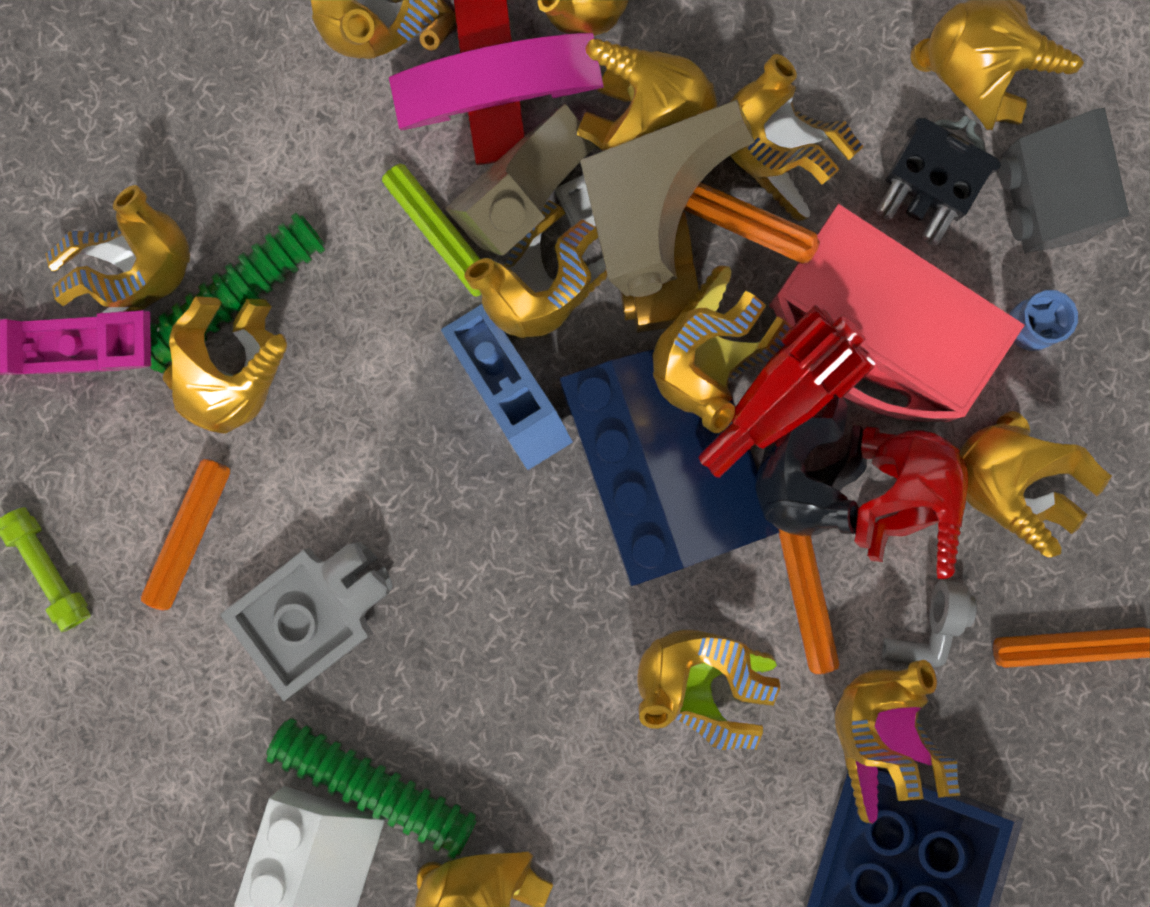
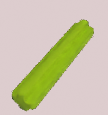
M402 163L394 165L382 176L384 186L469 292L475 297L482 295L479 290L472 289L464 277L467 268L480 260L478 255L408 168Z

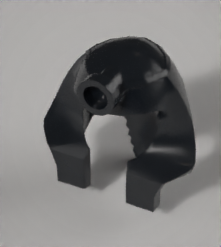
M836 394L827 403V407L821 417L814 415L764 448L762 461L756 476L755 488L763 516L768 522L792 535L812 536L830 529H839L841 534L856 533L858 504L855 500H848V497L840 491L849 483L855 482L867 468V459L862 457L861 452L863 428L853 425L847 455L841 460L815 471H806L803 464L810 451L817 445L837 442L844 435L848 406L844 399H840Z

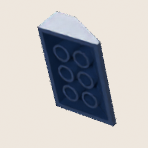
M654 349L611 360L560 378V385L629 585L631 586L687 568L780 533L777 527L764 518L755 488L758 470L750 449L720 478L714 476L708 467L702 465L698 457L722 432L713 433L703 426L701 417L673 406L662 396L653 377Z
M877 768V789L879 791L877 795L878 815L877 820L873 824L866 823L860 819L857 813L856 798L853 796L854 789L851 787L852 779L847 772L807 907L999 906L1024 818L962 795L938 798L936 787L922 782L924 799L898 801L895 783L890 773Z

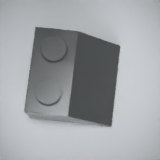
M1105 107L1088 111L1021 137L1002 154L1003 159L1000 161L999 179L1002 187L1011 192L1014 210H1012L1010 215L1011 232L1017 241H1022L1024 254L1086 242L1130 216Z

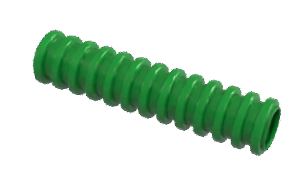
M295 212L291 215L293 221L290 224L286 225L282 222L278 225L280 231L277 234L273 235L270 232L266 234L265 243L260 245L256 242L251 246L253 252L249 255L242 252L238 256L240 262L236 265L229 262L225 265L226 272L222 275L218 272L213 274L211 277L213 282L207 285L203 282L198 286L199 293L196 295L191 292L185 296L186 303L183 305L178 302L171 307L173 312L170 315L165 312L159 315L158 324L155 325L150 322V368L164 374L168 368L167 364L172 362L169 346L172 328L189 309L195 297H212L222 302L204 334L206 342L208 340L207 333L212 331L216 334L221 330L219 324L223 321L230 324L234 320L232 314L240 311L246 299H260L259 294L263 291L269 294L273 291V283L278 281L282 284L286 281V273L289 271L293 274L299 271L297 265L302 261L306 264L312 261L311 254L315 251L322 254L325 251L323 246L325 243L305 217Z
M292 717L284 721L279 727L267 749L266 760L268 763L273 765L279 761L282 763L281 768L283 771L289 772L291 769L298 771L297 778L304 780L306 777L313 779L312 786L319 788L321 785L328 787L327 794L334 796L338 792L343 795L342 802L349 804L351 800L357 802V809L364 812L368 808L373 811V818L379 820L383 816L389 819L387 822L388 826L394 828L398 824L404 827L402 830L403 834L409 836L412 831L419 835L418 842L424 844L426 839L433 842L432 849L437 852L440 851L441 847L448 850V857L452 860L456 856H460L477 822L475 820V813L471 811L468 815L461 813L460 805L456 803L453 807L446 805V798L443 796H439L436 800L430 796L431 790L428 788H424L422 792L415 789L416 782L410 780L406 784L400 781L401 774L395 772L391 776L385 773L386 766L382 764L375 768L371 765L372 759L366 756L363 760L356 758L357 751L353 749L348 750V752L341 750L342 743L335 741L333 744L326 742L327 735L320 733L317 737L314 736L311 727L308 725L302 729L297 727L298 722Z

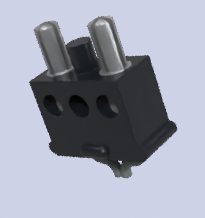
M963 116L958 122L939 120L935 123L925 117L918 118L907 130L909 139L884 180L891 185L876 209V213L881 217L897 189H900L886 212L884 219L891 220L906 194L914 197L905 212L909 217L922 221L929 207L937 210L922 235V239L925 242L931 238L945 214L929 242L930 245H938L952 220L958 221L968 213L988 177L1001 167L998 158L985 152L983 140L974 132L976 122L966 116ZM967 125L966 134L975 145L944 129V127L951 130H960ZM906 163L914 165L916 173L911 172L907 168ZM930 176L937 178L939 186L931 182ZM953 188L960 191L962 199L954 195Z

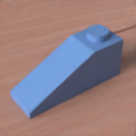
M483 304L441 329V332L527 470L573 443L553 405L505 332L499 329L489 318L483 308Z

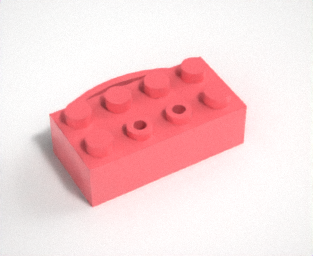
M838 204L817 233L820 244L812 260L809 263L802 264L798 262L769 304V307L774 310L776 317L782 318L793 327L814 305H817L821 310L825 309L834 321L843 315L861 331L866 340L860 346L869 352L868 356L876 363L875 367L864 379L887 389L900 392L908 398V403L905 407L888 404L868 396L853 387L843 397L856 405L878 414L918 422L946 423L965 417L1025 325Z

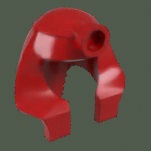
M867 426L862 437V457L864 459H872L871 464L883 473L897 478V480L884 495L872 499L858 508L854 542L859 547L868 549L867 556L871 561L883 562L885 546L889 536H907L938 523L937 578L948 579L952 577L955 573V563L957 562L958 537L961 534L960 528L962 527L968 488V469L960 454V450L947 439L932 432L909 430L898 435L880 433L878 427ZM899 511L895 515L881 518L877 522H875V519L877 517Z

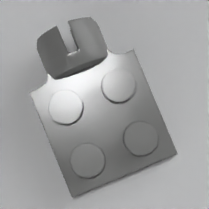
M361 542L347 544L325 561L319 559L311 548L302 550L220 614L283 701L291 698L374 634L367 625L365 615L368 609L389 594L393 585L384 566L377 572L373 569L362 578H357L356 575L378 558Z

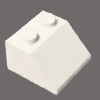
M283 786L268 800L234 907H358L386 818L380 817L377 820L370 813L361 812L358 809Z

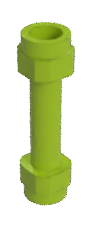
M26 507L13 510L0 518V537L6 547H17L51 603L45 609L46 613L61 632H66L91 617L87 609L88 604L80 592L71 593L36 536L42 529L35 517L30 515Z

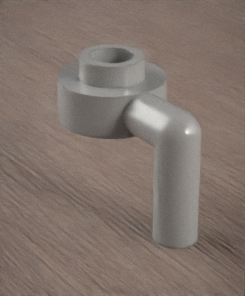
M939 580L932 592L929 615L932 631L929 643L924 644L884 638L882 659L905 663L926 660L933 667L944 665L949 655L953 636H960L966 627L973 625L976 618L977 602L975 596L970 595L968 586L962 582Z

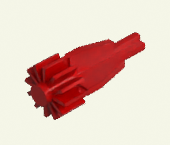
M814 305L783 336L781 342L785 345L770 358L735 406L733 423L698 457L702 465L708 467L714 476L720 478L754 444L764 449L816 415L834 398V394L840 399L847 394L876 364L868 356L869 352L860 346L866 340L861 331L845 316L841 315L834 321L825 309L821 310L817 305Z

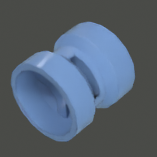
M1045 290L1037 293L1029 299L1018 303L1009 314L1025 325L1014 343L1028 351H1039L1066 340L1075 331L1078 324V311L1075 303L1066 294L1057 290ZM1031 317L1033 318L1034 327L1031 325Z

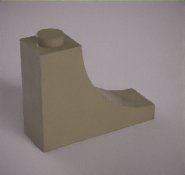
M738 100L580 160L608 279L625 296H648L659 291L662 288V284L677 279L674 260L675 237L682 212L690 196L716 165L738 150L755 143L750 124Z
M565 103L560 104L445 208L480 249L504 256L545 219L542 209L550 195L579 164L580 160L584 159L596 147L593 142L577 136L580 121Z

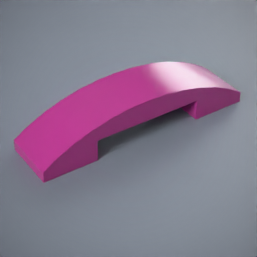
M576 33L509 42L444 57L394 74L389 77L399 129L403 131L450 121L451 115L551 94L552 98H558L604 88L599 63L596 60H592L585 50L587 43L594 39L593 33Z
M150 311L97 313V317L35 321L0 319V375L90 373L151 367Z

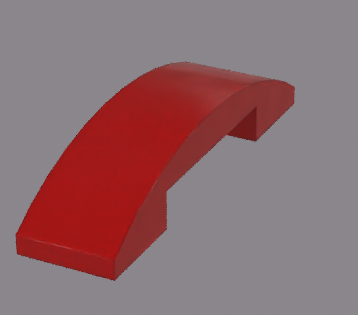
M454 0L460 53L512 42L507 0ZM520 101L468 112L476 165L496 163L525 137Z

